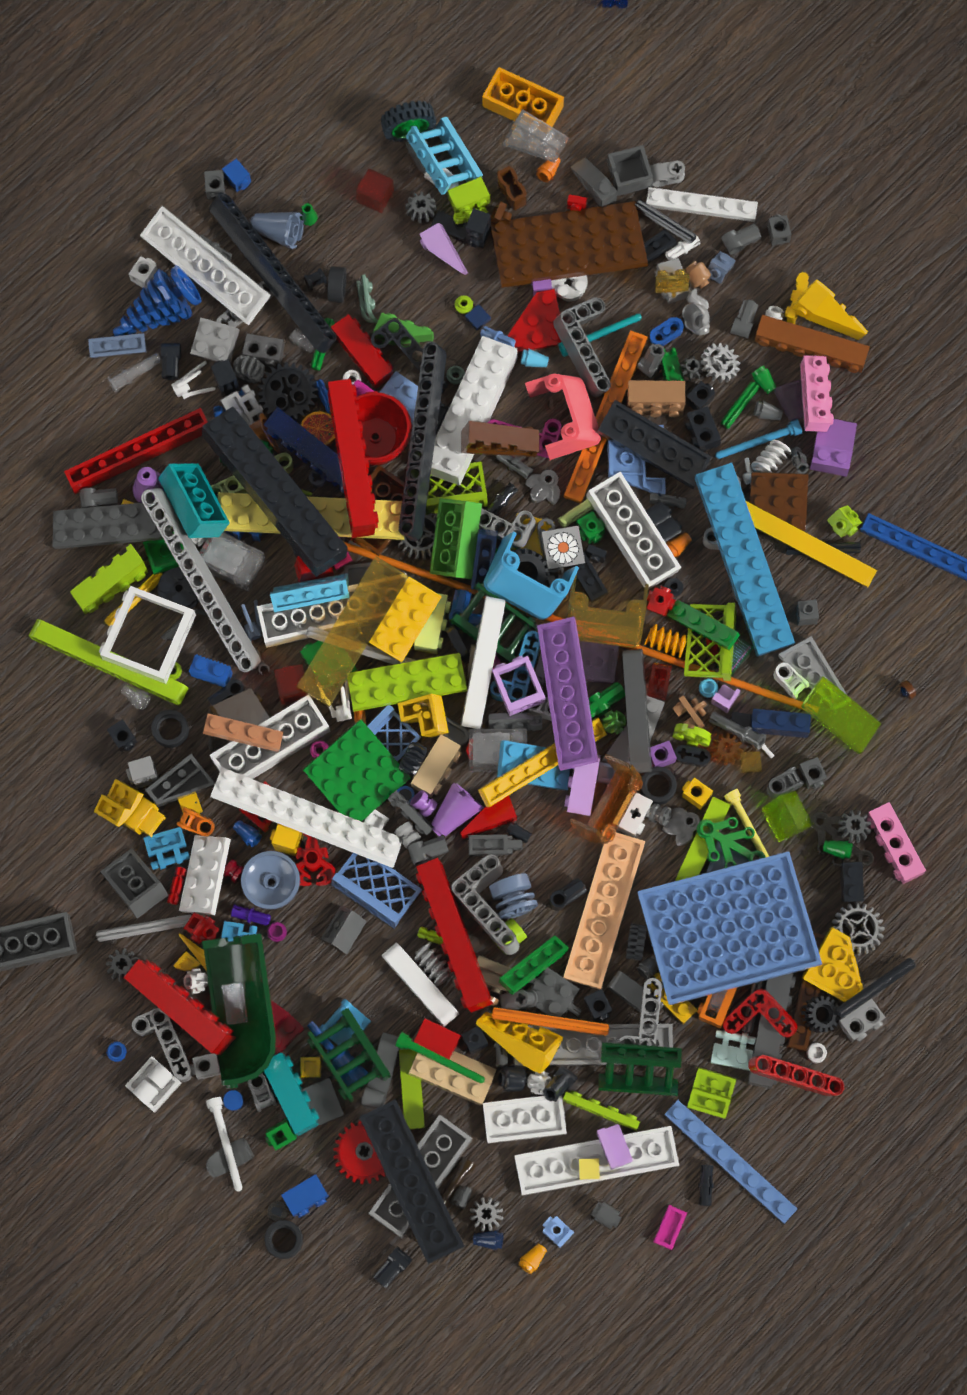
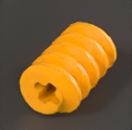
M654 624L649 631L645 645L650 641L651 648L657 644L658 651L665 647L666 654L671 649L672 656L679 652V658H681L687 642L686 635L684 634L679 638V632H676L672 636L671 629L664 633L663 626L658 631L657 624Z

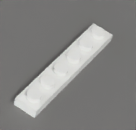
M651 187L648 188L646 202L657 209L755 222L758 202Z

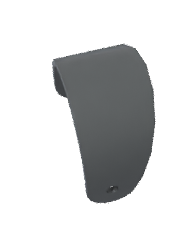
M240 1138L230 1143L237 1167L254 1157L245 1138ZM223 1147L206 1161V1168L213 1178L229 1172Z

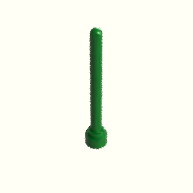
M404 1032L400 1034L395 1046L402 1050L403 1048L406 1050L409 1048L478 1083L485 1081L484 1076L413 1042L409 1035Z

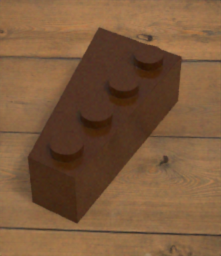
M468 421L461 431V453L535 457L539 453V430L532 427L521 428Z

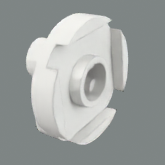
M587 276L552 280V289H555L556 297H560L564 301H575L581 298L587 288ZM567 279L574 281L572 282V286H568V284H564V282H566Z

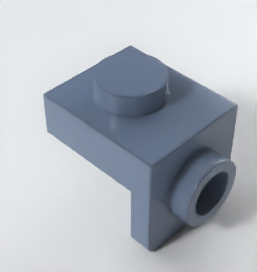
M720 251L708 267L711 273L710 278L721 284L736 260Z

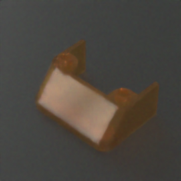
M606 754L604 758L614 769L615 774L587 825L572 818L570 820V823L585 840L601 844H608L613 841L621 820L636 792L641 789L643 784L641 775L632 764Z

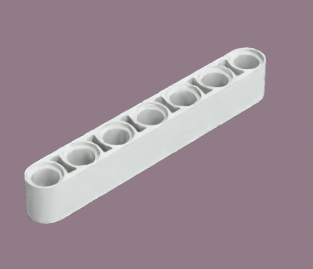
M488 596L485 598L461 718V726L481 728L505 608L504 599Z

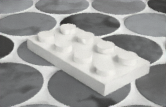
M195 835L179 911L215 915L231 839Z
M562 1095L556 1102L548 1101L545 1096L483 1103L487 1143L567 1134Z

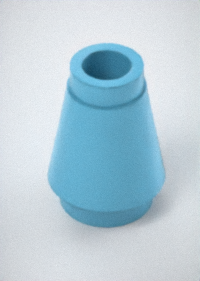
M531 349L523 350L520 364L525 365V367L547 368L549 357Z

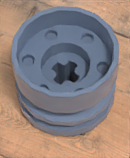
M526 873L504 878L489 886L493 900H503L496 905L497 910H502L498 913L501 919L516 918L538 907L537 900H531L535 897V894L531 892L525 893V891L531 888V883Z

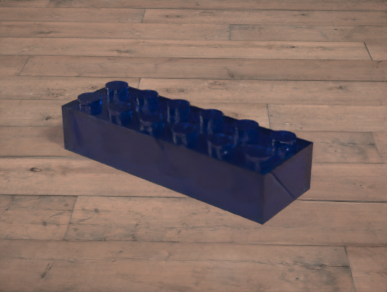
M277 407L264 423V426L268 428L266 432L277 441L280 438L282 440L280 443L291 452L295 450V455L306 464L309 461L311 463L310 467L320 475L322 473L326 474L324 478L335 487L337 484L340 485L339 490L344 493L338 454Z

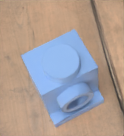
M550 1216L543 1224L545 1228L542 1232L559 1248L574 1234L557 1216L554 1219ZM558 1226L561 1232L555 1234L553 1232L554 1227Z

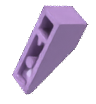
M437 223L420 233L422 238L420 242L425 250L428 249L460 273L468 274L443 225Z

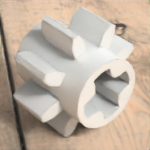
M200 968L187 971V975L184 977V986L187 989H191L192 994L205 991V987L208 985L206 973H201Z
M543 1071L541 1074L535 1072V1074L529 1075L527 1085L531 1088V1092L544 1095V1088L552 1080L548 1076V1072Z

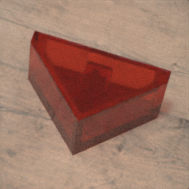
M653 662L647 696L666 700L672 665Z

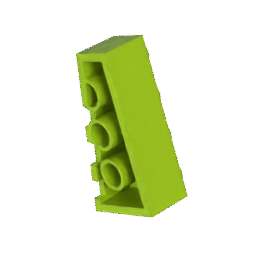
M132 544L126 547V553L114 556L109 566L100 567L95 573L96 576L94 578L89 576L70 591L84 614L96 611L100 604L111 601L115 594L120 591H126L130 584L145 578L148 573L147 568Z

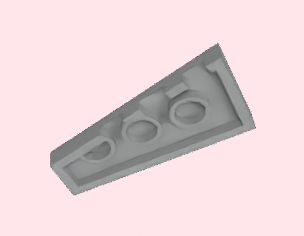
M812 636L778 654V657L784 663L791 665L798 674L806 679L809 683V688L833 712L850 703L851 700Z
M647 696L651 742L665 702ZM626 725L624 731L618 736L602 761L619 765L618 767L631 771L628 725Z

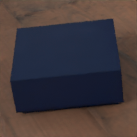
M477 305L465 315L466 320L477 331L491 320V317L480 305Z

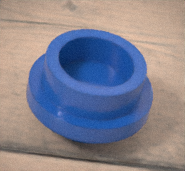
M113 1042L108 1046L107 1056L110 1060L119 1062L126 1057L127 1049L124 1044Z

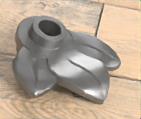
M545 470L541 474H533L525 482V485L532 488L530 494L532 503H538L547 498L551 504L555 505L560 497V489L557 486L558 476L552 470ZM547 476L552 477V481L549 483L545 481Z
M674 808L671 810L672 818L666 826H663L662 830L667 834L676 835L677 846H682L692 839L693 832L696 831L700 818L697 814L688 813L683 808ZM689 819H693V823L691 825L687 824V821Z

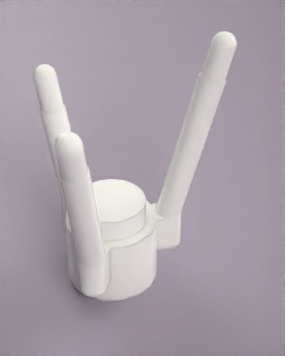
M203 361L181 379L171 384L177 397L183 396L185 399L189 396L215 390V387L187 392L190 390L187 383L202 373L199 369L207 364L206 361Z
M345 680V691L343 686L340 687L342 705L336 706V710L331 705L320 683L317 682L316 685L331 712L332 718L336 717L337 722L352 719L348 680Z

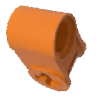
M183 807L184 812L180 821L176 823L177 826L201 836L212 834L215 828L212 819L190 808ZM208 822L211 825V830L208 832L202 831L201 823Z

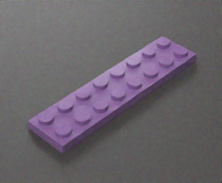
M570 617L538 625L559 769L562 771L598 762L576 619Z

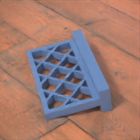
M391 705L386 706L368 725V728L374 735L377 732H386V743L382 744L386 746L388 751L389 746H400V754L393 756L397 762L405 754L410 744L402 743V732H410L415 737L412 742H417L421 738L408 723L401 722L400 716ZM393 716L399 721V729H388V721ZM388 732H399L400 743H389ZM408 745V746L402 751V746Z
M353 853L340 871L334 875L331 885L395 929L422 889L391 867L374 860L370 862L366 858L367 863L356 864L355 858L358 854ZM371 866H380L383 874L372 875ZM368 867L369 876L358 877L357 868ZM348 869H354L356 878L348 879L343 873ZM386 877H396L399 885L388 886ZM384 878L385 887L374 888L373 879ZM370 880L372 889H362L359 881ZM410 887L416 891L413 896L404 897L402 888ZM400 889L401 898L390 899L389 890ZM386 891L387 900L379 901L376 898L375 892ZM402 902L403 909L399 914L392 910L391 903Z

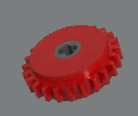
M361 1120L358 1121V1126L351 1123V1129L344 1127L346 1133L338 1134L341 1140H335L338 1147L333 1148V1151L338 1152V1155L333 1156L334 1159H339L336 1167L342 1166L340 1173L347 1172L346 1179L352 1176L354 1183L357 1179H360L361 1184H364V1180H368L369 1184H371L373 1178L378 1182V1176L380 1175L385 1178L384 1169ZM364 1147L366 1148V1150L368 1148L370 1149V1151L368 1152L369 1156L364 1157V1155L360 1156L362 1148Z

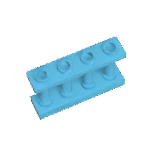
M447 117L441 118L433 130L420 133L416 126H412L406 135L408 143L412 146L441 195L447 192L452 183L462 180L469 182L483 176ZM439 136L443 144L429 147L424 140ZM448 151L452 159L438 162L433 155ZM457 165L461 173L447 177L443 169Z

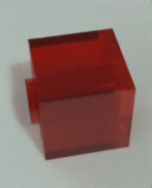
M368 168L356 190L357 203L382 214L394 192L393 179Z
M302 664L274 670L281 704L299 701L309 695Z

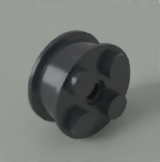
M180 567L170 569L162 575L158 583V594L161 598L193 609L199 603V599Z

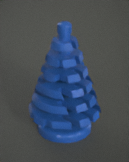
M177 265L170 271L172 279L163 270H157L154 274V280L151 278L147 283V288L143 287L141 290V298L138 296L133 302L134 307L130 306L127 309L129 319L123 315L120 319L121 325L113 329V334L115 336H123L128 332V334L132 335L137 333L135 327L139 331L145 332L148 330L147 324L151 329H155L159 324L165 326L170 325V321L176 323L180 322L183 318H190L192 311L186 299L193 305L200 304L202 300L188 275Z

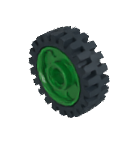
M410 101L409 104L407 102L403 103V105L398 104L396 108L392 107L390 111H386L380 119L385 138L389 141L393 140V142L398 140L399 142L408 141L406 135L412 126H416L420 133L433 130L436 126L432 105L425 101H417L416 103Z

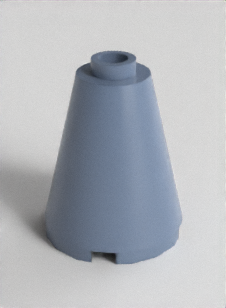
M299 212L256 213L250 221L258 234L290 249L297 247L295 243L301 240L304 226L303 220H300L302 214Z

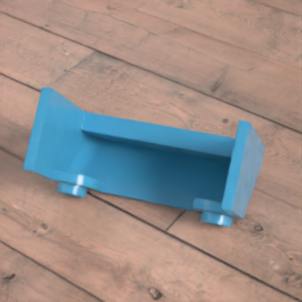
M513 531L502 539L484 579V587L488 592L504 599L540 620H545L553 614L568 594L579 567L575 566L565 571L562 579H555L551 582L549 588L517 571L520 559L515 552L510 550L517 534Z

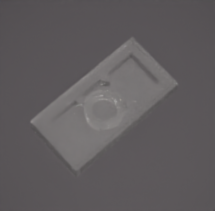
M242 982L222 985L227 1025L248 1022Z

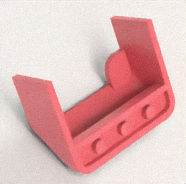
M551 374L525 383L530 398L547 392H559L562 390L566 398L573 422L567 423L562 427L561 435L563 440L545 445L550 460L595 446L600 442L601 435L596 433L599 427L584 381L581 378Z

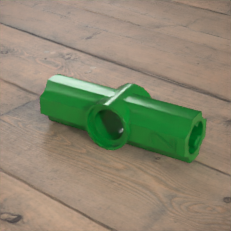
M618 682L601 693L597 692L588 698L591 719L602 716L610 710L611 706L626 697L623 687Z

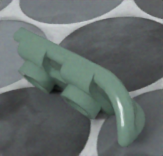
M361 275V281H356L361 315L365 321L377 323L378 320L371 311L375 308V300L371 299L369 295L372 292V282L368 281L366 275Z

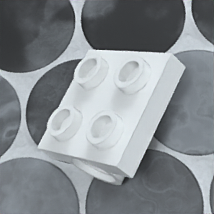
M151 1056L125 1086L155 1113L181 1085V1082Z

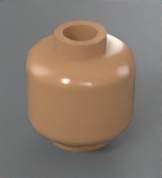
M695 261L684 269L686 271L684 273L686 280L691 288L699 287L702 289L709 284L708 279L711 277V273L703 262L697 263Z

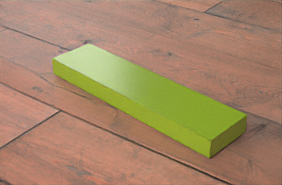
M407 1049L399 1050L404 1118L410 1130L425 1128L421 1080L408 1075L417 1052Z

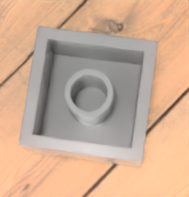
M200 318L190 353L215 362L228 359L231 363L240 330L236 327Z

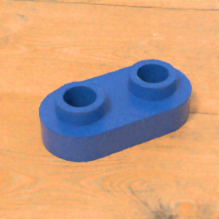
M672 317L654 328L649 338L651 344L664 346L680 336L684 328L683 322L679 318ZM671 327H676L677 330L673 331ZM659 336L662 338V340L658 341L656 340V337Z

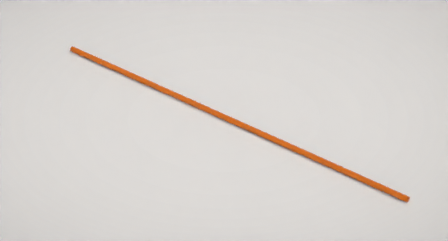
M344 542L348 547L347 551L378 562L382 561L384 564L458 590H466L473 595H476L478 592L471 589L470 585L441 575L430 574V571L381 554L378 556L367 549ZM506 602L508 605H510V606L513 607L514 609H516V610H518V611H521V612H524V613H527V612H525V611H523V610L517 608L516 606H514V605H512V604ZM552 614L545 620L554 622L564 618ZM576 623L578 632L630 650L642 649L644 655L685 668V660ZM693 663L689 665L690 671H697L701 668V666ZM731 677V681H723V678H713L816 715L819 707Z

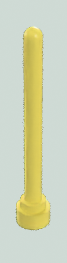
M738 789L724 795L727 803L734 806L744 827H752L754 829L740 803L741 795ZM755 831L754 837L751 838L757 851H761L765 854V857H769Z

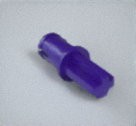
M234 905L231 912V917L246 920L248 923L255 922L267 926L271 920V915L254 911V908L248 909Z

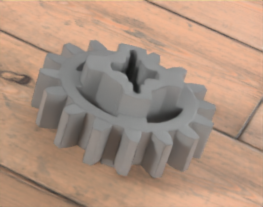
M713 343L710 347H707L701 355L703 360L700 362L701 365H704L702 371L708 372L706 377L712 376V381L714 382L718 379L719 383L723 381L727 383L733 379L740 370L738 368L740 362L736 361L739 356L733 355L734 349L728 350V345L722 347L721 343L717 346Z

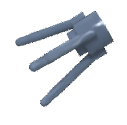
M254 600L257 625L255 622H251L245 604L241 605L248 623L244 626V631L250 641L262 636L257 600Z

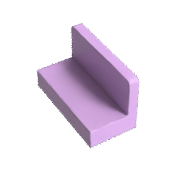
M619 1124L597 1130L596 1133L610 1170L633 1161Z

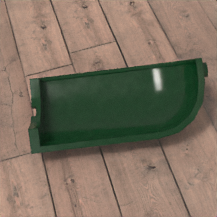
M261 933L233 937V941H228L227 937L202 941L212 1012L219 1018L218 1022L225 1023L233 1029L232 1034L236 1037L221 1056L219 1055L222 1086L226 1085V1089L236 1088L238 1083L257 1078L268 1068L275 1054L276 1034Z

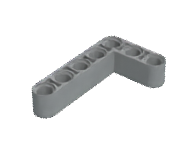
M491 854L485 856L453 882L451 887L458 902L504 953L512 955L519 949V943L514 933L479 895L481 891L503 873V867L498 857Z

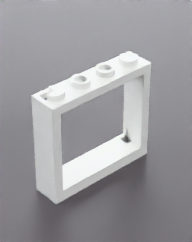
M130 586L129 590L124 592L122 598L124 602L121 608L116 610L114 624L108 628V638L106 642L101 644L100 656L107 662L166 684L195 619V611ZM135 596L183 614V618L159 671L110 653Z

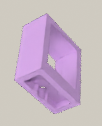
M523 656L516 657L511 663L506 665L505 663L498 664L492 670V676L509 716L545 703V695L528 656L524 658ZM525 665L537 693L511 703L500 675Z

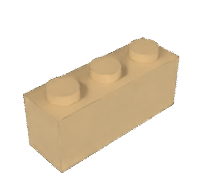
M440 735L413 778L411 787L418 791L424 790L429 798H432L434 794L437 795L442 788L440 783L443 778L447 779L452 771L451 765L453 762L457 763L462 755L460 752L461 746Z

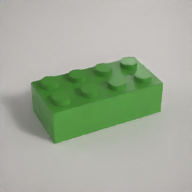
M439 498L430 574L472 579L482 503Z

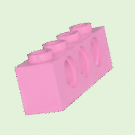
M890 802L868 812L866 821L871 822L869 828L874 829L876 833L875 839L880 847L883 846L887 862L889 864L892 863L896 879L898 881L901 880L902 884H905L923 875L926 869ZM887 823L890 826V830H882L880 824ZM896 840L899 843V847H891L890 841ZM905 857L908 860V865H901L899 858Z

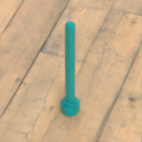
M637 313L588 334L586 337L591 342L640 321L642 316ZM558 343L563 357L568 356L569 354L563 343Z

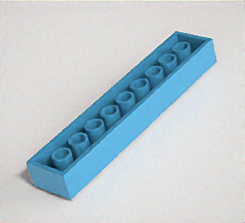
M729 463L696 474L695 481L756 656L758 657L793 645L795 641L733 464Z

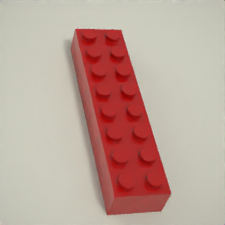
M351 379L328 382L327 395L352 538L375 535V529L378 528L379 520L377 511H373L375 510L374 493H370L372 492L371 475H367L369 474L368 457H364L366 456L365 439H361L363 426L362 421H358L360 409L359 403H355L357 396L356 386L352 385Z

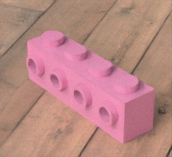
M804 356L800 364L805 431L827 432L834 419L833 414L830 412L832 407V397H829L831 381L828 380L830 366L827 364L825 356Z

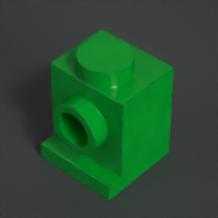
M287 1118L266 1130L267 1136H265V1140L270 1147H274L275 1151L297 1139V1135L294 1133ZM283 1131L284 1135L278 1136L276 1132Z

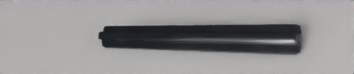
M911 958L904 960L837 1007V1015L841 1018L847 1016L916 967L915 961Z

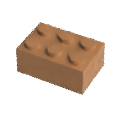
M628 380V408L640 415H650L651 417H660L661 415L679 417L683 415L685 381Z

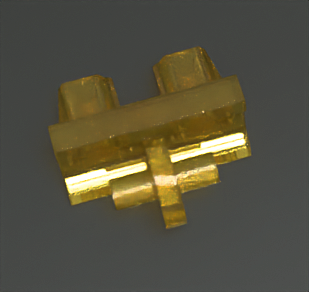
M677 269L675 275H668L666 270L658 271L655 280L656 293H671V297L676 298V292L689 291V274H686L684 269Z

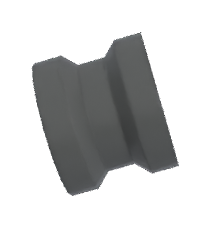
M657 803L653 804L649 812V821L653 823L659 822L660 825L666 826L671 818V808L661 807Z

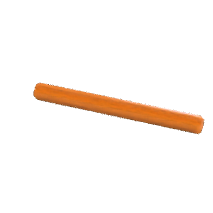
M496 1007L492 1011V1019L603 1036H607L609 1033V1025Z

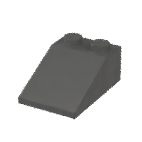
M132 848L100 871L136 918H139L168 896L161 882Z

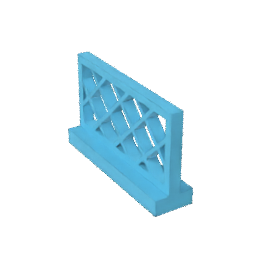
M346 573L274 587L273 592H270L274 612L349 598V576Z

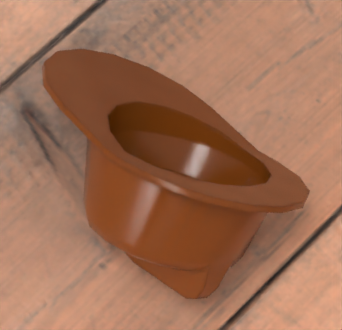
M260 413V419L253 422L250 428L259 439L269 442L270 446L280 454V449L272 434L270 424L266 416Z

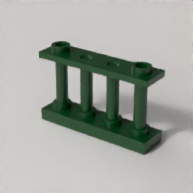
M479 582L474 584L473 588L478 592L464 612L459 615L454 614L449 622L475 641H477L480 622L475 626L468 622L470 615L484 596L499 598L488 592L484 587V583L480 584ZM505 602L504 611L508 615L501 624L495 655L509 664L516 658L514 656L516 654L515 650L529 630L538 631L537 622L529 616L526 618ZM517 619L523 624V627L510 646L503 648L499 645V640L512 621Z
M347 1007L341 1011L342 1018L340 1022L316 1037L309 1031L307 1033L309 1037L307 1042L312 1050L316 1048L341 1087L338 1091L344 1100L348 1098L351 1103L354 1101L351 1093L376 1077H381L385 1081L391 1075ZM350 1027L353 1032L351 1038L327 1053L323 1051L319 1043L343 1028L347 1029ZM355 1044L362 1046L364 1050L361 1055L335 1070L330 1062L331 1059ZM371 1060L374 1065L372 1071L346 1087L341 1076L361 1063Z
M602 1042L601 1062L606 1063V1073H599V1091L678 1096V1079H673L674 1068H681L682 1048ZM614 1063L626 1064L625 1075L613 1074ZM634 1065L646 1066L645 1077L633 1076ZM654 1066L666 1067L665 1078L653 1077Z

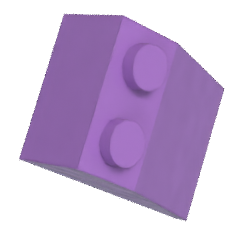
M833 419V424L830 425L827 432L817 431L810 470L847 477L857 423Z

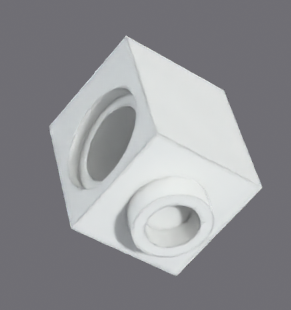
M140 256L129 272L130 280L142 288H147L148 281L151 278L154 279V274L158 270L156 263L150 258L145 259ZM144 269L149 270L145 274L140 273Z

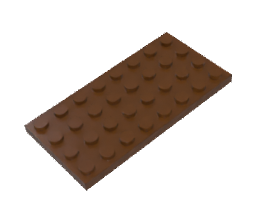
M635 201L581 209V211L572 210L511 219L510 221L504 220L498 223L491 222V233L501 288L531 284L534 281L548 279L552 281L648 266Z

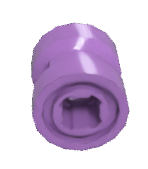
M421 790L414 795L410 805L415 809H419L423 817H428L436 809L437 802L434 799L428 798V794Z

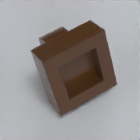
M500 201L494 207L491 214V222L510 221L512 214L505 211L507 204Z

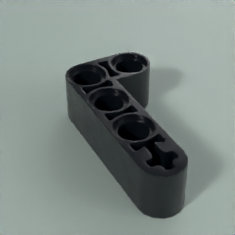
M398 318L388 319L372 333L371 343L376 348H383L393 340L420 372L421 367L419 365H421L422 359L415 360L412 355L415 351L423 353V347ZM391 322L398 323L399 329L397 331L389 330L388 326ZM377 334H382L385 340L383 343L378 344L374 341V337ZM402 337H409L411 343L408 346L402 345L400 343Z

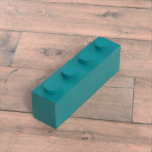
M281 1052L273 1056L268 1068L264 1072L294 1133L300 1136L318 1126L317 1120L320 1117L315 1108L311 1109L308 1103L311 1099L307 1091H302L300 1086L302 1080L298 1073L294 1074L291 1068L294 1064L290 1056H285Z

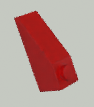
M509 795L494 805L485 807L461 831L462 840L468 838L469 835H477L517 821Z

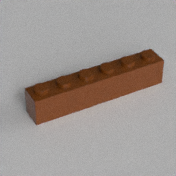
M765 315L761 317L755 337V342H758L761 346H772L781 352L789 351L798 357L825 356L827 363L836 368L843 367L853 373H862L870 348L868 345Z

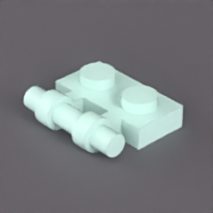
M716 1030L715 1037L721 1038L723 1041L722 1044L714 1043L711 1063L750 1071L748 1062L753 1056V1050L746 1049V1044L754 1045L756 1037L748 1036L747 1033L730 1034L725 1030ZM729 1040L740 1042V1047L728 1046Z

